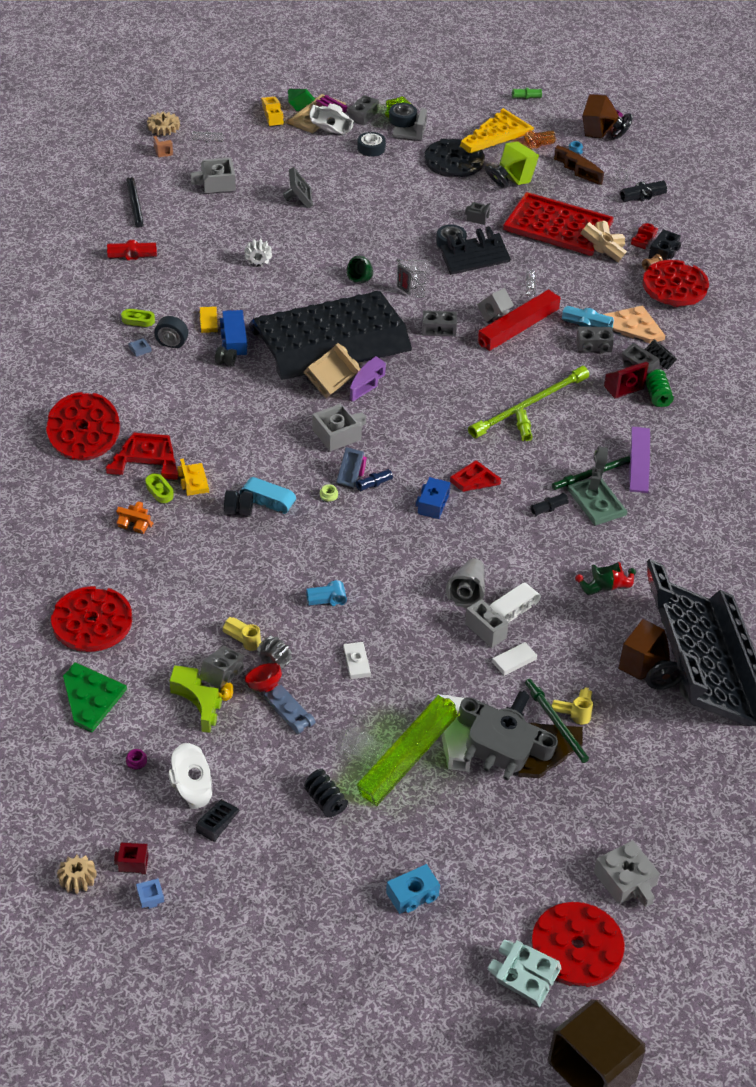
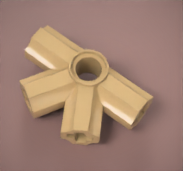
M606 221L597 222L595 226L588 222L580 233L593 243V247L597 252L606 253L616 262H619L627 252L623 249L625 245L624 235L610 234L608 222Z

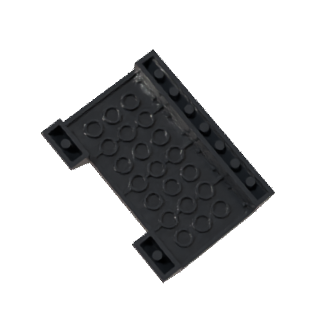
M372 291L371 293L358 294L349 298L326 301L302 308H293L289 311L261 315L253 318L249 323L252 333L254 335L260 334L275 358L276 372L281 380L305 375L304 371L307 367L315 363L337 343L344 346L348 355L356 360L357 363L369 361L376 356L382 358L412 351L405 323L381 291Z
M649 559L647 561V574L651 587L650 590L654 596L655 605L659 610L661 622L669 639L671 651L676 659L677 668L680 671L689 702L695 707L713 712L737 723L755 726L756 652L734 595L719 590L708 599L671 583L664 565Z

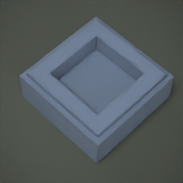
M144 338L128 343L130 350L136 357L152 352L150 345Z

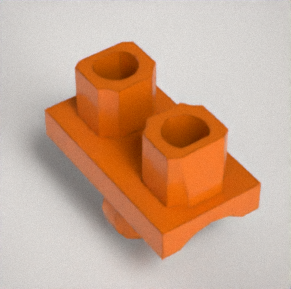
M138 501L135 506L129 505L128 509L118 506L116 510L118 514L117 525L120 528L128 529L130 522L135 523L133 530L144 534L147 527H152L153 522L150 520L151 516L147 514L148 509L143 508L142 502Z

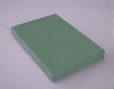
M602 478L598 490L589 489L591 479L568 485L567 490L594 526L627 515L628 511Z

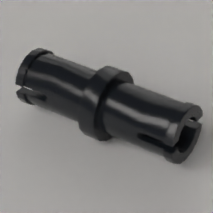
M561 493L531 505L530 510L536 517L539 514L547 511L552 512L555 508L568 504L569 500L565 493Z

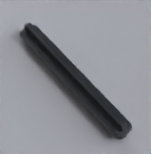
M128 177L126 181L135 226L137 228L143 227L144 221L135 179Z

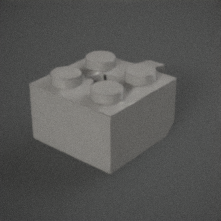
M231 157L204 159L201 162V171L193 172L190 175L191 183L203 185L205 193L236 191L235 172Z
M338 404L312 414V430L329 451L361 440V426L366 424V416L363 412L351 415L343 405Z
M634 840L596 859L594 874L618 904L631 898H637L645 907L653 904L655 896L651 892V888L657 885L660 873Z

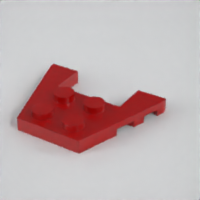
M133 432L122 446L121 452L116 454L113 462L106 466V474L123 475L126 462L163 465L161 475L164 479L178 480V470L173 455L170 435Z

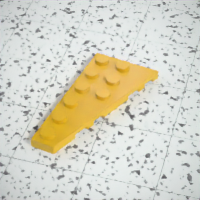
M502 108L500 113L495 114L494 118L484 122L480 129L474 130L472 135L465 137L461 141L460 147L468 153H474L475 151L533 133L534 127Z

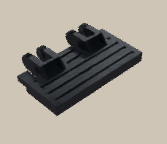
M490 226L485 228L487 239L481 228L476 230L477 238L464 240L461 233H456L458 245H456L452 235H447L449 248L445 244L441 245L440 249L450 275L510 262L511 258L500 233L494 234Z

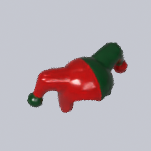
M620 562L606 567H597L593 564L591 565L593 580L589 584L584 581L582 575L578 574L575 577L583 591L587 595H593L601 590L611 591L619 587L631 588L634 584L636 569L630 568L628 570L629 575L626 577Z

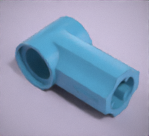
M339 580L331 581L324 587L306 589L308 605L330 603L332 606H336V604L344 605L347 602L344 584Z

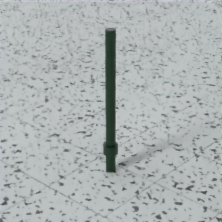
M630 455L606 463L603 472L630 463ZM592 469L576 475L565 476L562 480L552 483V488L557 490L592 476Z
M527 679L525 685L530 690V695L534 701L541 705L581 762L586 763L589 760L588 755L545 698V693L540 687L535 685L532 679Z

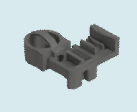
M598 446L594 452L595 467L592 466V476L589 484V489L598 490L607 462V447Z

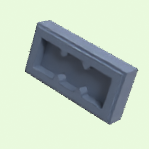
M345 448L336 483L355 488L364 456L363 451Z

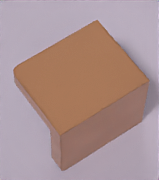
M153 136L154 149L158 158L173 155L171 140L159 142L157 136Z

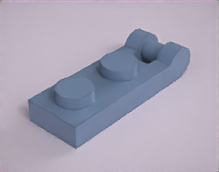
M282 685L264 694V699L297 734L301 733L304 730L303 728L311 727L316 723L314 717L310 713L308 714Z

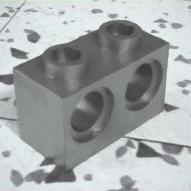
M363 95L349 107V118L355 123L365 125L378 113L379 100Z
M423 310L422 336L456 337V311Z
M578 327L576 337L578 352H612L614 343L612 327Z
M635 343L622 352L624 367L648 362L647 374L653 370L660 369L659 358Z
M222 646L203 660L199 678L221 688L226 683H230L236 675L242 673L245 655Z

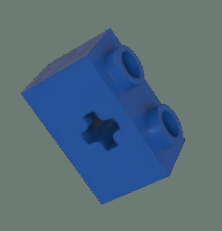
M429 477L427 483L422 486V495L418 496L415 506L418 507V514L440 519L450 495L451 482Z

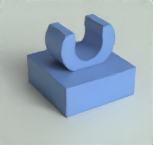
M159 879L136 884L142 908L157 907V904L164 902Z

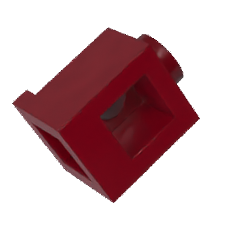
M121 842L120 849L115 852L114 865H118V871L146 875L149 858L148 844Z

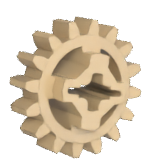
M157 112L156 115L152 114L151 117H148L147 127L153 134L171 135V132L176 133V130H179L180 120L178 116L175 117V114L170 115V112L167 114L166 112H161L160 114Z

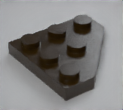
M529 723L552 733L558 741L551 759L544 761L529 755L524 767L518 771V777L540 779L547 771L565 761L574 751L555 725ZM566 726L582 747L583 727Z

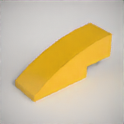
M276 96L262 97V106L269 126L283 125V112Z

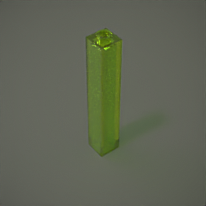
M437 695L356 784L360 796L375 806L382 802L457 718L456 705L451 699H445Z

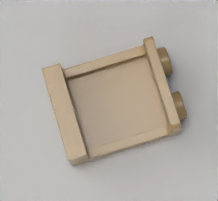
M337 343L315 363L307 367L304 373L327 399L361 369L357 361L348 355L346 348Z

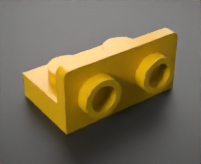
M184 458L180 459V466H177L178 476L183 478L180 479L181 488L186 490L187 496L209 493L203 464L185 465Z

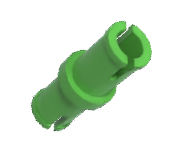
M512 89V98L529 99L542 97V89Z

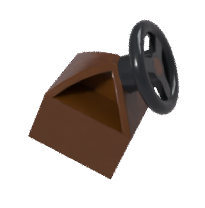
M589 94L582 115L585 136L603 138L611 127H614L612 138L618 139L622 137L631 126L633 115L627 113L620 117L607 95Z
M642 619L623 643L618 669L639 680L646 678L647 685L652 689L664 690L680 683L682 677L679 671V675L675 679L671 678L672 673L678 668L676 661H670L669 645L665 630ZM661 679L662 681H666V683L657 684L654 683L652 680Z

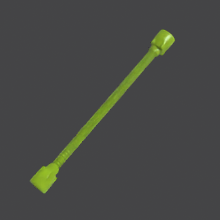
M580 366L571 371L572 374L569 377L487 421L483 422L480 420L468 427L469 434L476 439L487 433V429L515 414L517 409H524L570 383L575 382L578 384L583 379L589 378L588 369L585 366Z

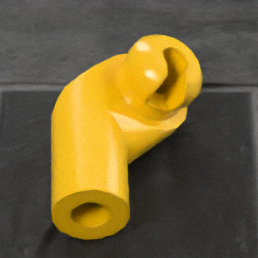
M226 683L221 687L219 697H222L223 701H228L232 698L233 684Z

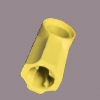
M229 617L225 621L223 626L224 633L243 643L246 650H257L261 643L260 628L257 625H246L234 617Z

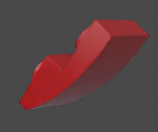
M650 223L643 224L639 227L637 235L632 238L630 245L646 249L657 234L658 228Z

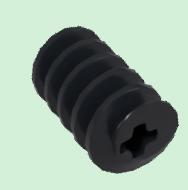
M324 769L315 770L305 780L304 789L313 798L326 817H334L346 809L348 800H344L345 795L340 793L338 787H335V783L330 780V776L326 774Z

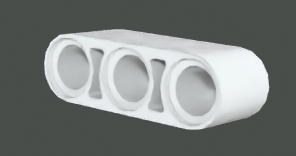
M522 583L490 605L492 614L496 615L498 613L509 623L518 617L519 613L522 614L530 609L531 605H536L541 595L527 583Z

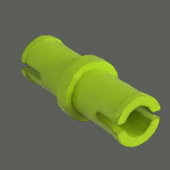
M523 408L517 409L515 415L521 440L531 441L533 435L530 429L531 422L527 418V412Z

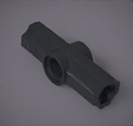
M664 180L648 184L644 181L638 182L634 187L620 190L621 200L623 202L641 199L642 201L650 200L652 196L667 193L666 182Z

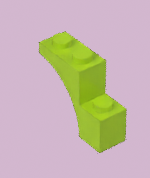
M174 665L169 681L170 693L180 695L191 701L201 714V731L210 733L211 727L216 726V709L220 710L222 704V697H219V689L202 686V679L199 678V669Z

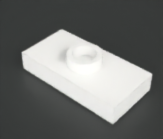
M364 643L343 644L350 679L371 677Z

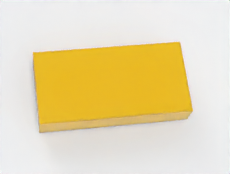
M217 306L200 307L201 333L218 332Z

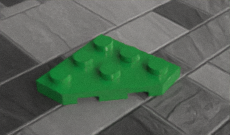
M76 662L63 675L74 725L91 733L127 690V685Z

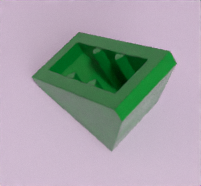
M307 89L288 90V102L296 111H300L315 100Z

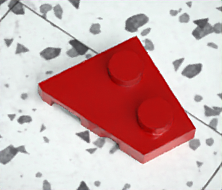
M476 460L452 475L450 482L462 492L500 485L501 478Z

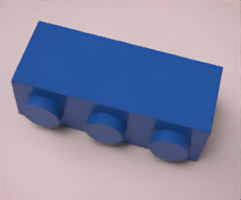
M243 310L222 311L223 318H219L220 328H223L221 329V339H225L222 340V347H225L227 350H237V355H247V338Z

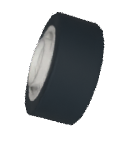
M365 132L358 137L357 150L362 155L375 157L385 152L386 138L382 134Z

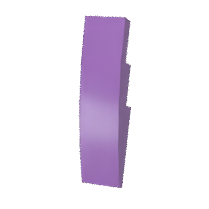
M632 427L629 488L630 492L648 493L650 428Z

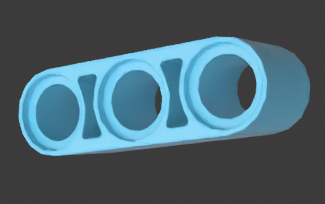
M250 477L240 490V494L243 491L253 492V503L266 505L267 508L278 512L282 511L283 514H286L296 501V495L291 490L255 477Z

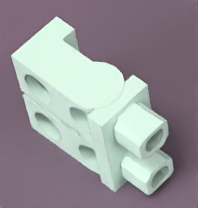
M504 940L499 948V952L507 957L504 964L493 959L488 967V971L497 978L501 985L530 1000L531 1003L540 1008L550 990L549 986L552 987L562 969L560 962L524 945L518 940L516 943Z

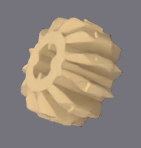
M77 854L73 859L67 856L66 862H60V869L57 872L61 888L65 887L68 893L74 889L76 894H78L81 888L87 892L88 886L94 885V879L97 876L93 861H88L86 855L79 858Z

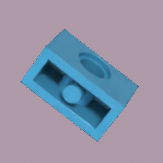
M425 864L387 881L386 894L399 914L405 911L409 913L414 911L418 905L435 901L439 896L440 884L428 865Z

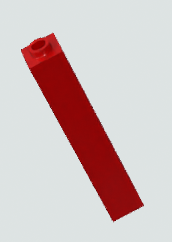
M549 289L479 330L478 344L491 351L559 310L561 297Z

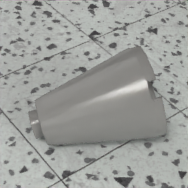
M469 559L446 584L445 591L449 600L452 599L456 602V606L468 608L484 598L485 570L484 564L478 559Z

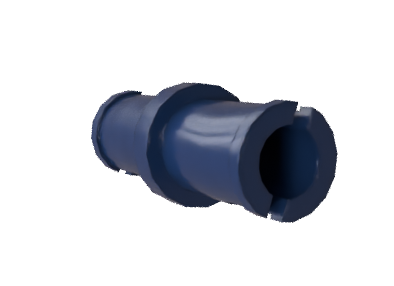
M389 469L379 473H371L369 477L357 480L356 487L360 492L373 486L376 488L381 483L392 480L393 474Z

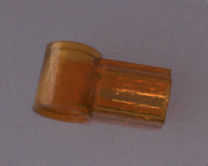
M530 130L524 134V140L530 149H538L541 145L554 144L556 141L554 131L536 133Z

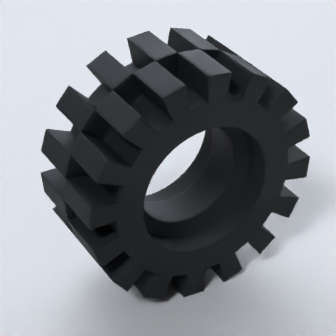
M655 339L645 348L646 351L659 358L660 365L666 370L677 360L668 349Z

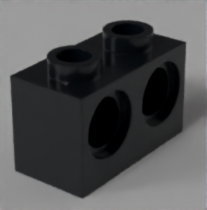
M663 229L651 244L648 258H653V256L659 254L663 260H672L675 251L680 250L681 235Z

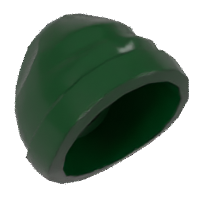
M357 255L352 257L347 265V276L352 282L365 283L373 277V267L365 256Z

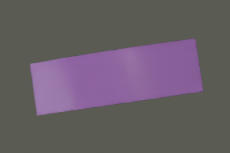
M376 356L368 361L356 374L350 387V400L352 402L378 386V379L385 376L386 363Z

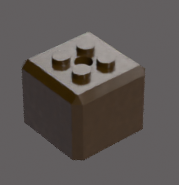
M591 999L554 1030L547 1060L550 1066L571 1087H630L637 1081L645 1055V1043L601 1000Z

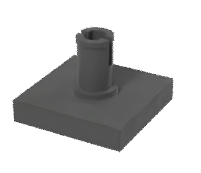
M292 167L289 169L290 189L283 192V196L287 201L298 196L307 208H311L313 206L311 187L296 168Z

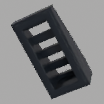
M221 799L196 823V832L215 842L237 815L239 808ZM223 806L227 808L228 810H230V812L227 813L226 811L222 810L221 807ZM217 812L224 815L225 817L223 818L217 815ZM215 818V819L219 820L220 822L218 823V822H216V821H214V820H212V819Z

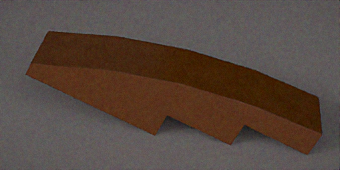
M557 145L555 147L554 160L564 163V168L575 171V176L599 185L603 184L604 171L594 163L562 146Z

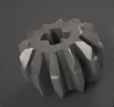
M270 635L257 648V654L265 664L277 663L283 669L292 659V652L288 649V645L277 636L273 637Z

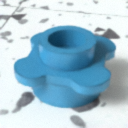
M573 141L568 145L569 150L578 154L583 153L581 142Z

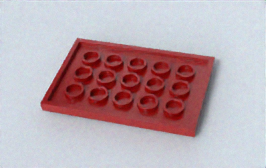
M526 192L504 223L503 230L593 256L596 251L593 243L581 235V231L588 222L595 226L597 222L606 221L610 228L614 217Z

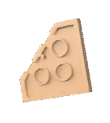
M643 306L602 314L614 318L612 330L621 333V335L633 339L636 337L647 343H651L653 339L657 341L665 340V334Z

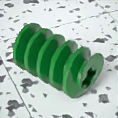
M660 369L649 372L646 376L645 384L653 405L656 407L669 406L673 402L674 396L672 395L673 393L665 372Z

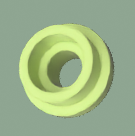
M324 485L320 490V498L324 501H334L338 498V490L334 485Z

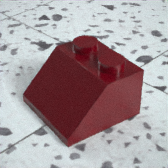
M643 362L607 373L605 375L604 387L615 399L643 390L649 363Z

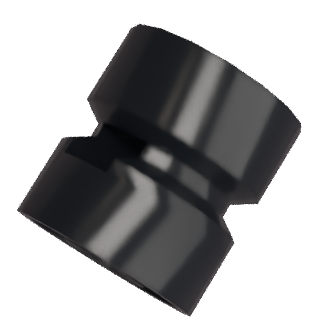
M226 490L224 514L235 515L239 512L240 515L251 516L253 492L243 491L239 494L237 491Z

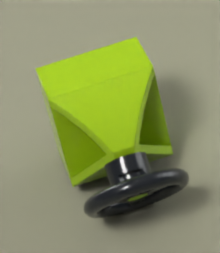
M518 141L506 143L499 166L495 168L491 165H486L485 171L502 188H508L509 186L505 177L517 185L527 184L531 182L539 155Z

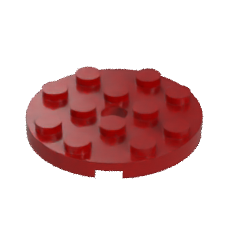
M663 260L653 263L644 272L643 287L652 299L672 305L673 307L695 305L707 295L709 288L708 277L695 265L691 267L685 265V262L680 260Z
M77 392L62 398L53 406L48 415L46 431L53 448L64 457L78 461L91 460L105 454L115 444L120 432V420L116 408L107 398L97 393ZM81 423L88 424L87 429H80L78 427Z
M96 586L83 587L69 592L56 603L55 610L51 615V625L55 637L66 647L83 652L101 651L118 644L130 631L133 620L131 606L122 594L110 588H107V590L96 589ZM96 617V621L94 622V620H88V618Z
M565 902L555 905L538 918L532 933V948L560 962L562 969L555 980L565 985L591 987L601 984L616 973L624 956V938L618 924L605 911L591 904ZM572 940L583 941L584 946L577 948L573 946Z

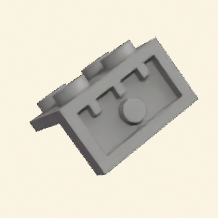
M421 108L420 114H417L416 122L413 126L406 128L395 126L393 137L422 140L426 127L427 109Z

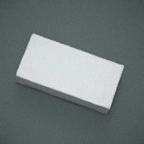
M524 642L494 657L492 663L505 676L536 660L537 654Z

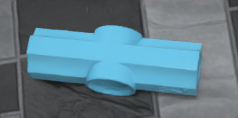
M566 306L563 309V321L578 324L580 327L613 328V317L598 314L591 308H584L582 310Z

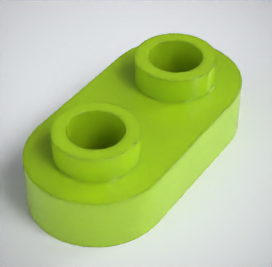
M126 309L121 313L122 322L127 325L149 327L155 323V315L151 311Z
M151 474L146 477V488L158 502L168 503L173 500V488L162 475Z

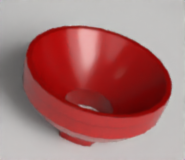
M267 663L255 667L246 674L245 682L253 690L269 692L278 685L281 679V667L277 663Z

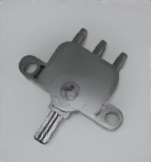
M520 691L517 694L511 708L506 707L500 710L470 697L464 698L461 701L457 720L471 728L466 742L467 750L463 758L464 761L469 762L473 756L485 760L483 766L485 771H489L493 765L505 770L503 775L505 780H509L514 772H518L524 767L529 755L544 761L551 759L558 741L552 733L525 721L522 712L530 699V695L526 691Z

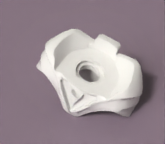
M329 104L328 107H318L313 105L309 115L312 123L327 132L344 135L353 127V120L342 112L341 106ZM328 118H334L335 124L330 125L326 121Z
M183 743L173 751L171 756L172 769L169 770L168 776L170 785L175 788V791H179L180 795L188 802L190 809H197L206 806L212 797V778L202 750L193 744ZM192 768L200 770V778L197 780L191 779L188 775L189 770Z

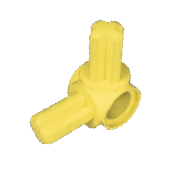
M587 687L581 689L579 697L573 700V703L553 700L552 708L555 712L571 714V718L577 724H588L591 720L593 708L591 700L592 691Z

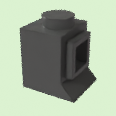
M472 202L465 210L467 221L485 225L486 218H489L491 203L484 205Z

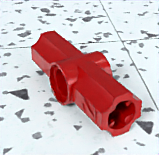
M128 240L126 243L107 244L108 258H126L127 260H137L139 257H157L156 243H138L135 240Z

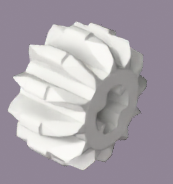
M254 239L253 243L248 242L244 249L245 259L248 260L249 264L254 263L255 267L257 264L261 266L264 263L268 264L269 259L272 257V248L268 246L267 241L262 242V239L259 241Z

